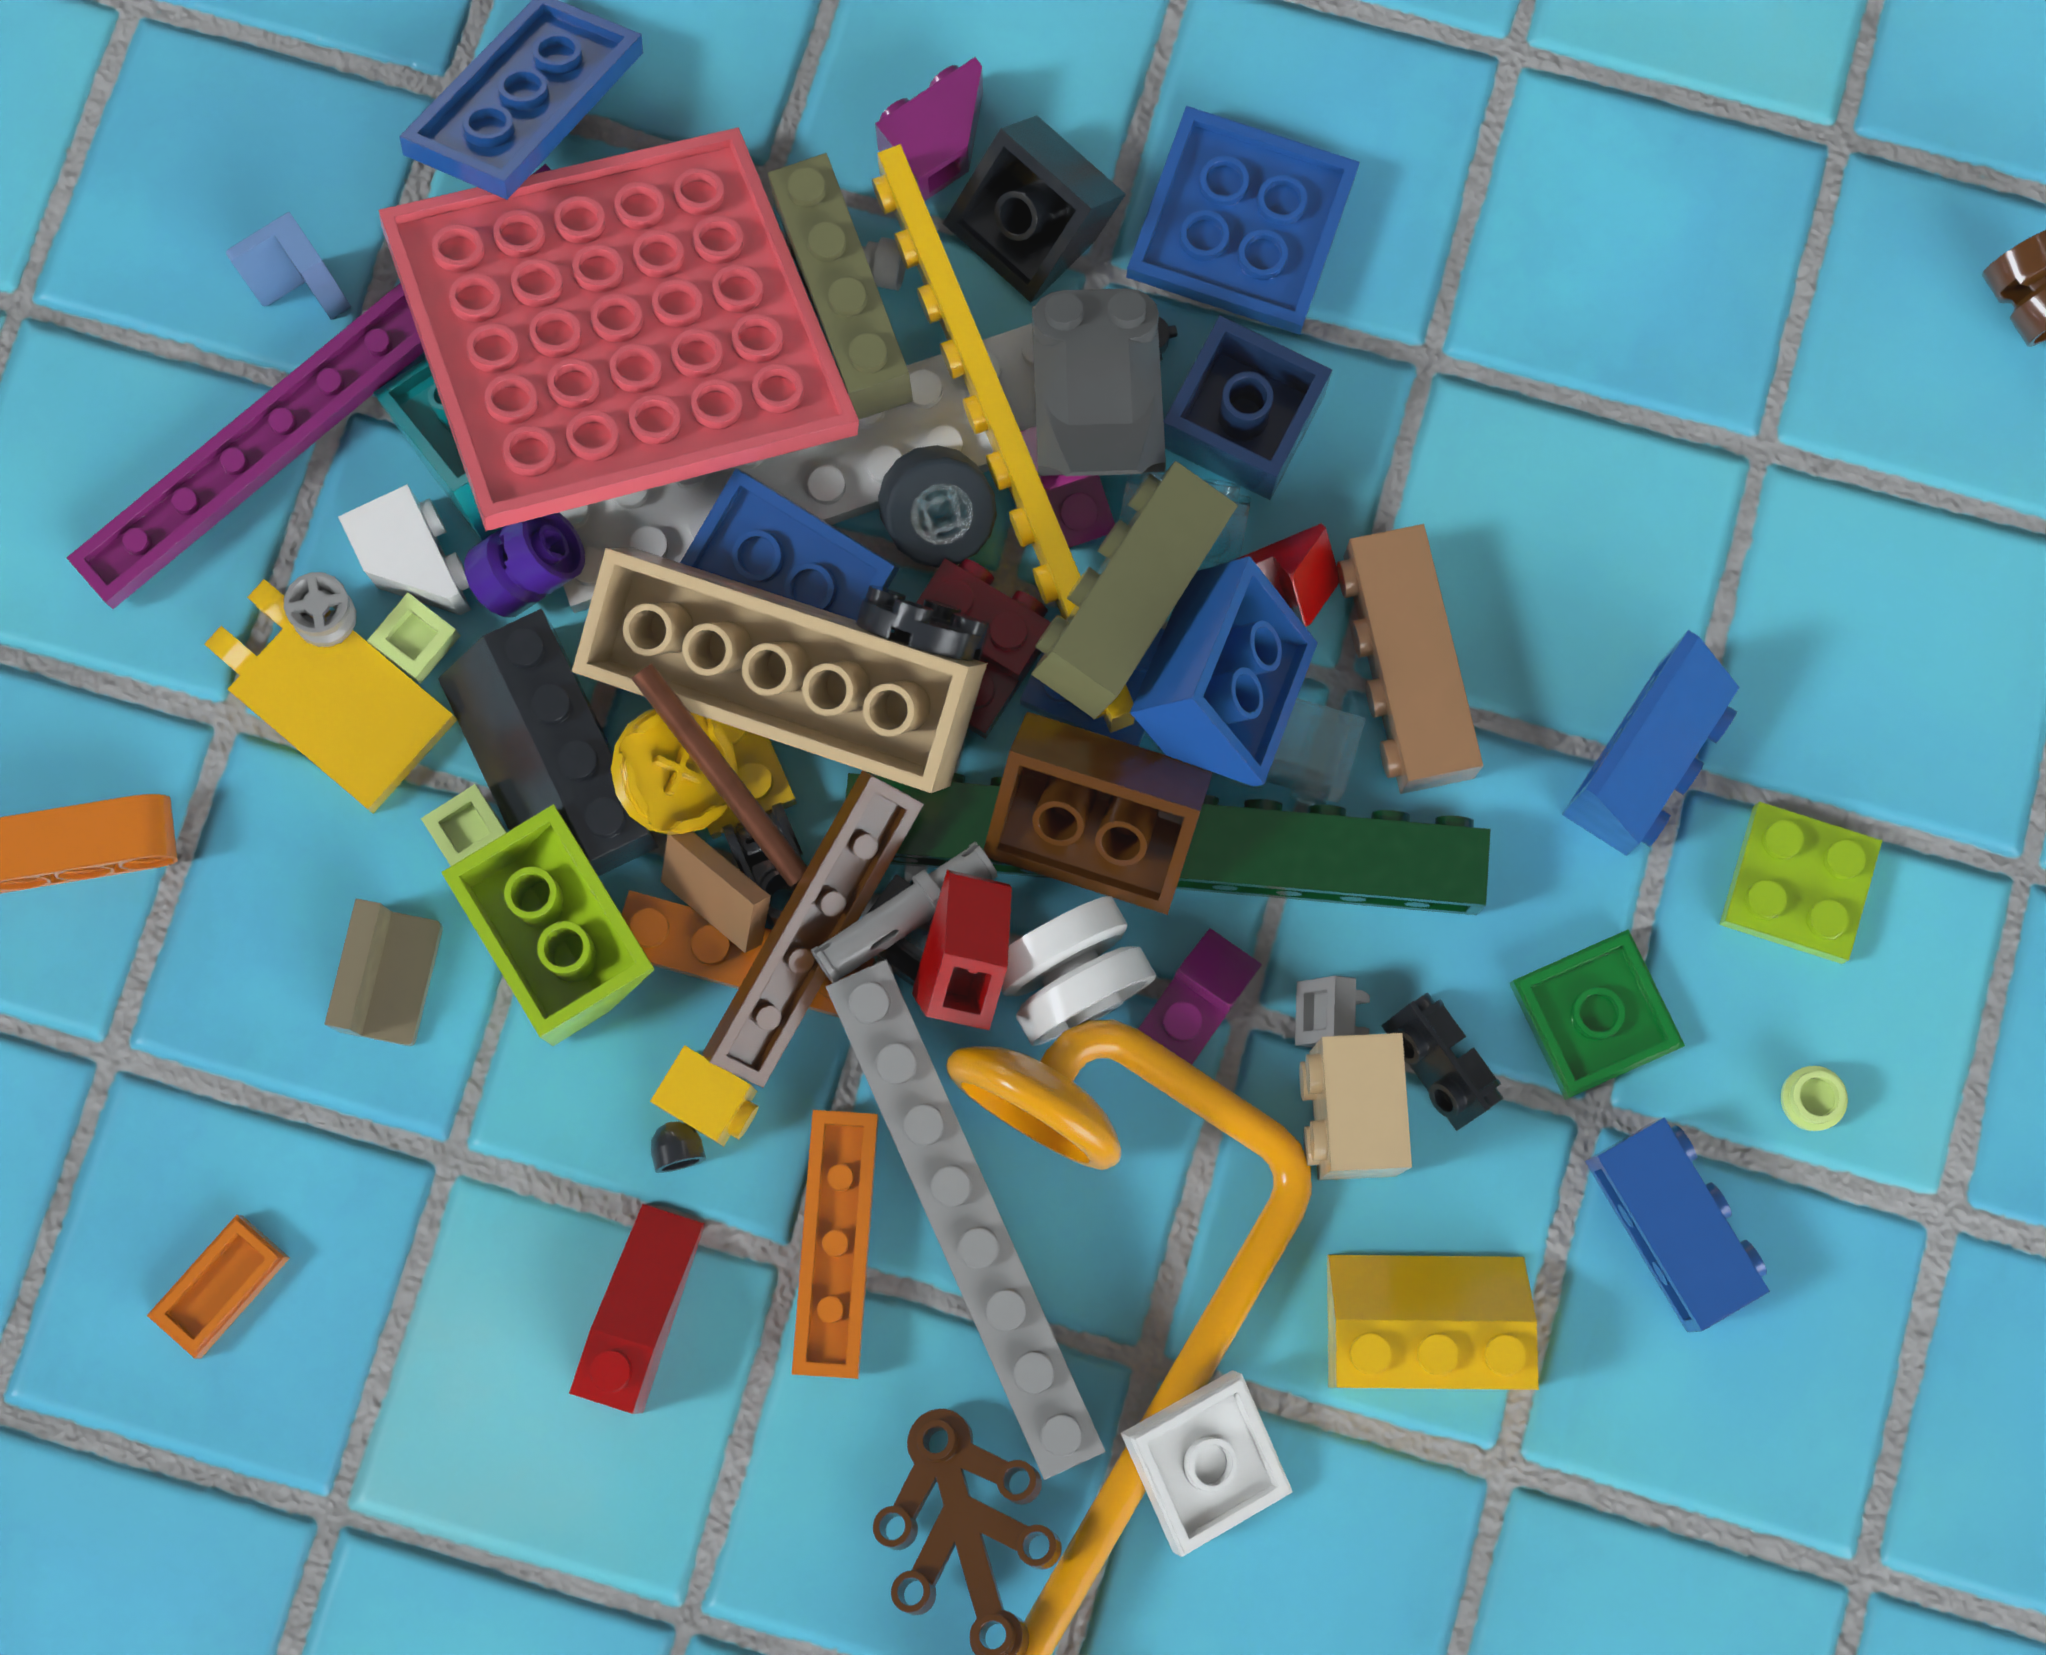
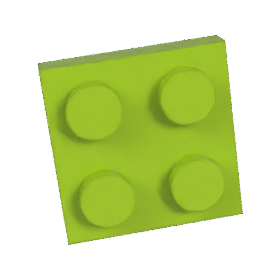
M1759 801L1753 806L1719 925L1840 964L1849 961L1882 840Z

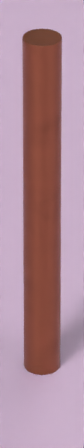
M652 663L631 678L791 887L802 878L807 869L806 864Z

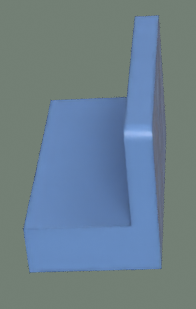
M289 211L226 251V255L264 307L306 282L331 320L351 308V305L324 262Z

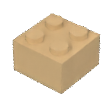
M1403 1034L1321 1037L1309 1054H1306V1061L1300 1062L1299 1067L1302 1101H1313L1314 1121H1310V1126L1304 1127V1152L1307 1166L1317 1165L1318 1180L1396 1177L1412 1168Z

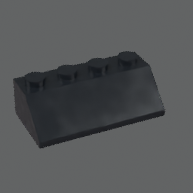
M541 608L482 636L438 680L508 830H512L554 804L593 869L600 876L659 847L652 832L631 818L616 796L611 773L612 748L576 673L572 672L573 667L554 627Z

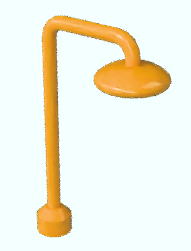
M1115 1019L1087 1020L1065 1030L1046 1050L1040 1061L1026 1054L1002 1047L973 1046L960 1048L949 1056L946 1068L950 1079L962 1092L1018 1132L1055 1153L1084 1166L1099 1170L1108 1169L1115 1166L1122 1155L1116 1131L1107 1114L1084 1089L1073 1082L1086 1063L1101 1058H1108L1120 1063L1259 1155L1269 1165L1273 1175V1189L1269 1200L1140 1422L1207 1385L1304 1218L1312 1195L1311 1166H1307L1306 1155L1301 1143L1282 1124L1139 1029ZM1126 1446L1024 1620L1029 1633V1646L1025 1655H1052L1146 1492Z

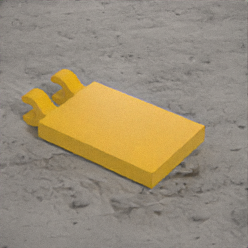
M263 579L247 598L282 628L275 638L256 656L224 627L220 626L204 645L240 675L227 689L374 814L454 725L457 719L354 630L343 642L331 647H317L307 643L296 632L286 616L284 595ZM330 610L324 615L325 621L331 613Z

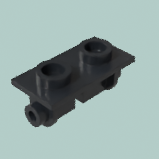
M1427 992L1417 1000L1409 1003L1381 1025L1387 1034H1403L1404 1062L1410 1065L1429 1092L1430 1100L1437 1111L1447 1117L1456 1131L1504 1099L1497 1089L1501 1082L1494 1076L1475 1048H1472L1458 1059L1450 1049L1464 1039L1466 1035L1445 1008L1441 999L1434 1002Z

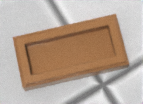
M693 831L677 835H667L661 883L744 953L762 945L771 896Z

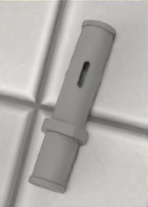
M974 842L969 845V848L928 874L925 870H922L912 877L913 885L872 912L867 913L860 920L819 947L816 946L811 949L813 956L832 983L839 981V979L932 919L947 870L990 880L998 877L993 864L982 848Z

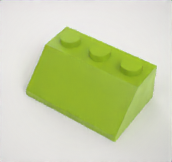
M554 804L441 872L537 1034L552 1046H555L607 1014L655 970Z

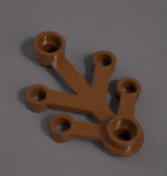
M948 1409L930 1410L921 1415L909 1431L907 1448L914 1465L894 1505L883 1508L876 1515L873 1522V1533L879 1543L893 1550H903L909 1547L915 1541L918 1533L916 1518L936 1482L938 1483L944 1506L912 1570L901 1573L894 1580L891 1587L892 1601L898 1609L911 1615H922L928 1612L936 1600L935 1586L956 1545L977 1617L970 1630V1645L974 1654L1025 1655L1029 1646L1028 1629L1021 1618L1004 1610L982 1534L1017 1551L1024 1563L1040 1570L1052 1567L1059 1560L1062 1551L1061 1541L1055 1532L1043 1525L1027 1526L972 1498L963 1470L997 1484L1000 1493L1005 1498L1020 1505L1028 1504L1037 1498L1042 1487L1041 1476L1033 1466L1025 1461L1013 1460L1008 1462L974 1445L973 1434L969 1424L956 1412ZM937 1431H946L948 1434L947 1446L941 1452L932 1453L929 1448L931 1436ZM1018 1471H1027L1030 1478L1027 1489L1022 1493L1013 1494L1009 1487L1011 1477ZM902 1516L905 1522L903 1534L895 1540H889L886 1535L887 1524L894 1517ZM1036 1536H1047L1049 1540L1047 1554L1040 1559H1032L1029 1554L1030 1542ZM913 1581H920L923 1586V1596L915 1605H908L904 1599L905 1589ZM1002 1624L1006 1631L1005 1641L1000 1647L990 1649L986 1644V1633L991 1626Z

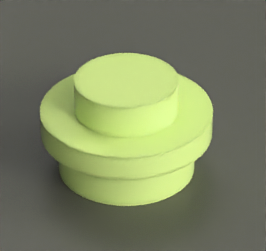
M1807 1066L1796 1070L1785 1080L1781 1089V1105L1785 1115L1794 1125L1804 1130L1822 1131L1828 1129L1842 1119L1847 1109L1848 1095L1844 1083L1834 1072L1821 1066Z

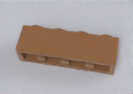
M1420 524L1351 538L1343 556L1344 560L1337 562L1338 580L1343 597H1353L1358 620L1351 621L1352 639L1357 656L1359 658L1367 656L1373 680L1365 682L1366 697L1372 717L1382 716L1387 740L1380 741V755L1386 777L1388 779L1396 777L1400 794L1474 779L1482 769L1483 761L1425 525Z

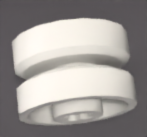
M1112 896L1092 900L1065 912L1009 945L1008 968L1001 989L1003 995L1020 996L1044 987L1029 997L1016 1014V1018L1032 1046L1041 1045L1056 1039L1065 1030L1087 1020H1098L1155 980L1156 974L1141 947H1120L1101 955L1114 946L1127 929V922Z

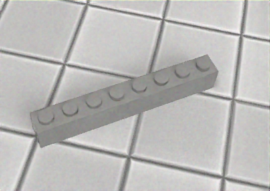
M887 960L825 986L1043 1479L1046 1480L1106 1452Z

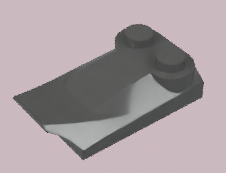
M1127 288L1062 290L1051 292L1032 307L1039 476L1122 475L1165 472L1166 456L1158 336L1159 312L1156 303L1149 295L1139 290Z

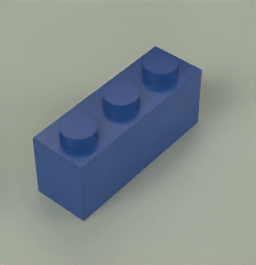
M1664 1117L1646 1125L1586 1160L1585 1163L1687 1332H1701L1770 1292L1762 1279V1276L1767 1274V1269L1754 1246L1747 1240L1740 1242L1728 1223L1727 1219L1732 1216V1212L1721 1191L1712 1182L1705 1185L1694 1167L1692 1161L1697 1159V1154L1688 1136L1679 1126L1670 1127Z

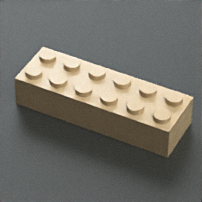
M633 547L605 548L572 672L644 696L631 678L652 663L689 712L933 793L951 785L987 663L975 659L972 661L959 660L908 646V641L894 636L892 632H890L889 638L886 639L856 625V620Z

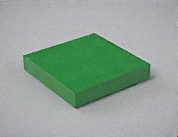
M1629 929L1509 983L1564 1100L1685 1046Z

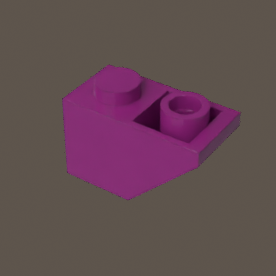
M976 57L960 67L952 65L945 68L933 78L929 88L911 100L908 98L897 100L882 113L880 120L875 123L878 150L883 151L901 144L924 201L969 172L983 97L982 65Z

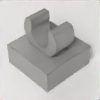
M1330 976L1297 982L1295 1046L1313 1048L1321 1037L1369 1035V1028L1355 1026L1356 1005L1370 1003V995L1368 993L1356 990V978Z

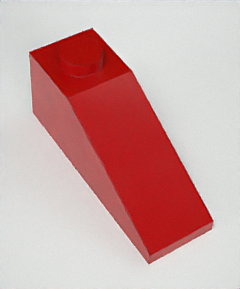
M642 1204L589 1331L569 1394L631 1414L644 1412L705 1223Z

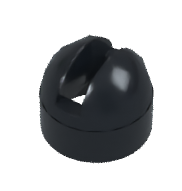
M679 1121L667 1122L656 1130L651 1139V1156L656 1173L685 1169L706 1160L703 1143L699 1134L694 1128Z

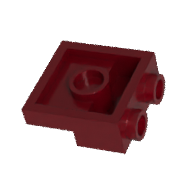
M944 559L916 603L923 605L925 599L939 601L961 609V614L989 623L987 639L981 659L979 660L987 663L968 725V729L986 739L1042 652L1035 646L1051 623L1044 618L1048 609L1036 598L1023 591L1017 590L1013 597L1010 598L991 586L995 580L994 576L972 560L965 559L957 566Z

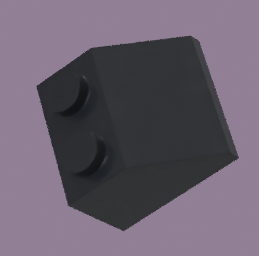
M1036 115L999 130L943 224L1031 303L1037 300L1096 241L1126 194Z

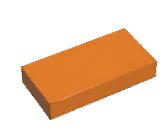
M236 1215L147 1316L194 1359H201L290 1257L244 1216Z

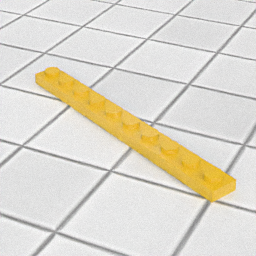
M899 144L877 152L880 176L872 179V185L880 208L884 215L891 212L895 213L902 231L894 233V238L902 261L907 269L917 266L924 286L917 288L923 312L929 324L936 321L940 322L947 341L939 344L947 370L952 379L960 376L963 377L970 394L969 397L962 399L969 423L976 435L982 432L986 433L993 453L986 455V461L993 481L999 491L1009 488L1017 509L1009 511L1010 520L1017 539L1022 547L1032 544L1039 560L1040 566L1032 570L1045 604L1056 601L1062 618L1066 620L1076 606L1067 599V596L1081 575L902 146ZM1126 684L1118 697L1097 717H1104L1110 733L1134 724L1135 718L1130 714L1134 703Z

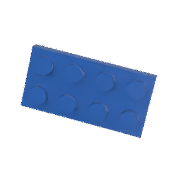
M532 0L399 136L403 155L508 200L643 54L642 34L559 0Z

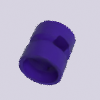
M558 512L504 526L502 530H498L468 551L464 560L465 576L470 589L478 601L489 611L501 617H516L545 598L547 594H551L580 575L585 566V550L580 536L571 522Z

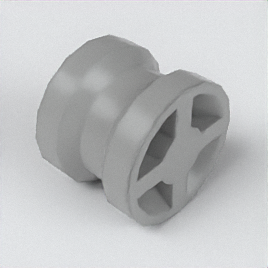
M310 572L298 577L289 585L284 596V610L289 622L307 643L317 647H331L343 642L352 633L356 624L357 611L346 589L334 576L324 572ZM330 607H333L335 610L331 611L325 621L324 615L329 611Z

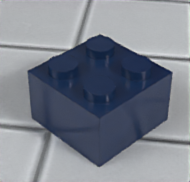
M1219 315L1164 419L1165 449L1271 500L1326 394L1333 370Z

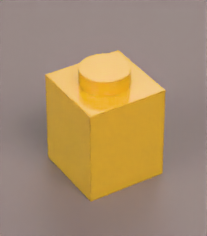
M685 1045L650 1100L651 1103L723 1147L730 1136L739 1140L744 1135L759 1108L758 1105L751 1102L757 1093V1090L751 1084L731 1072L710 1063L704 1056Z

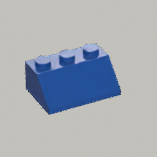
M1250 556L1198 570L1173 609L1130 714L1166 756L1253 787L1264 785L1318 642Z
M1688 630L1660 661L1562 813L1563 816L1626 856L1641 842L1651 847L1671 817L1669 813L1662 810L1674 790L1682 795L1686 793L1704 765L1702 761L1695 758L1704 742L1708 738L1717 743L1737 714V711L1728 705L1740 687L1698 635Z

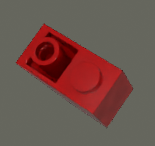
M946 871L912 990L913 997L926 1017L990 1030L1008 968L1012 887L1009 884L956 871Z

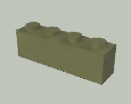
M827 153L767 172L777 213L811 305L858 419L861 420L913 402L909 371Z
M1177 461L1169 467L1160 479H1157L1152 474H1149L1144 479L1128 503L1137 512L1128 525L1119 520L1098 549V552L1106 557L1098 572L1088 567L1067 596V599L1076 606L1066 620L1057 615L1035 646L1044 655L1031 675L1094 719L1118 697L1238 506Z

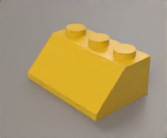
M1327 1255L1328 1388L1539 1390L1537 1319L1524 1257Z

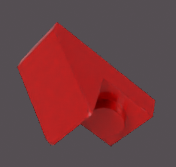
M1322 523L1237 558L1241 559L1248 556L1252 558L1305 627L1313 622L1339 584L1334 554L1326 527Z

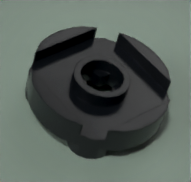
M869 585L856 625L886 639L889 638L891 629H893V635L908 641V646L959 660L972 661L974 658L979 661L981 659L987 639L988 622L961 614V609L949 604L925 599L924 604L921 605L905 600L906 596L899 592Z

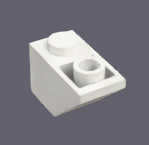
M406 484L338 516L363 571L378 589L403 597L408 592L421 603L458 615L471 610L463 593V590L469 588L465 576V568L456 552L445 556L437 536L447 531L430 498L419 502Z

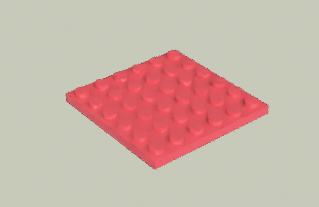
M739 127L532 174L508 200L476 187L379 210L381 227L485 531L858 435L859 419Z

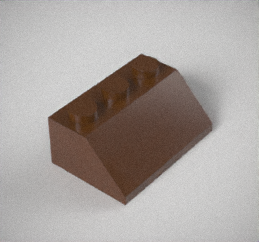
M1027 711L1009 751L983 851L990 859L1168 915L1213 772L1155 751Z

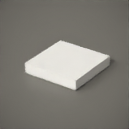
M1232 1370L1121 1433L1172 1552L1181 1557L1293 1492L1242 1373Z

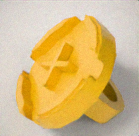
M655 709L645 711L627 724L614 747L611 773L616 796L631 818L650 831L677 835L702 830L723 815L728 805ZM690 712L729 765L738 774L733 745L721 725L715 720Z

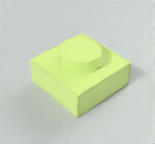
M407 592L367 641L377 651L421 684L461 635L454 627Z
M475 784L420 818L450 866L507 833L483 793Z

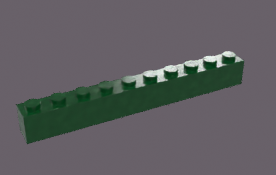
M848 773L846 798L860 774ZM869 773L924 804L890 864L939 868L969 848V845L974 842L984 850L1003 777L991 778L990 785L965 783L964 775L954 773L950 787L929 793ZM1206 794L1176 889L1477 915L1486 906L1491 829L1475 828L1473 819L1462 816H1439L1435 818V824L1410 822V814L1394 810L1373 811L1371 818L1346 816L1345 808L1324 804L1308 806V813L1282 811L1283 804L1281 802L1268 799L1245 800L1244 807L1219 805L1218 797ZM990 859L998 874L1050 878Z

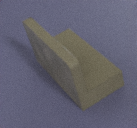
M356 898L324 1025L344 1034L404 1046H413L417 1039L443 931L442 924L432 919L392 912L381 903Z

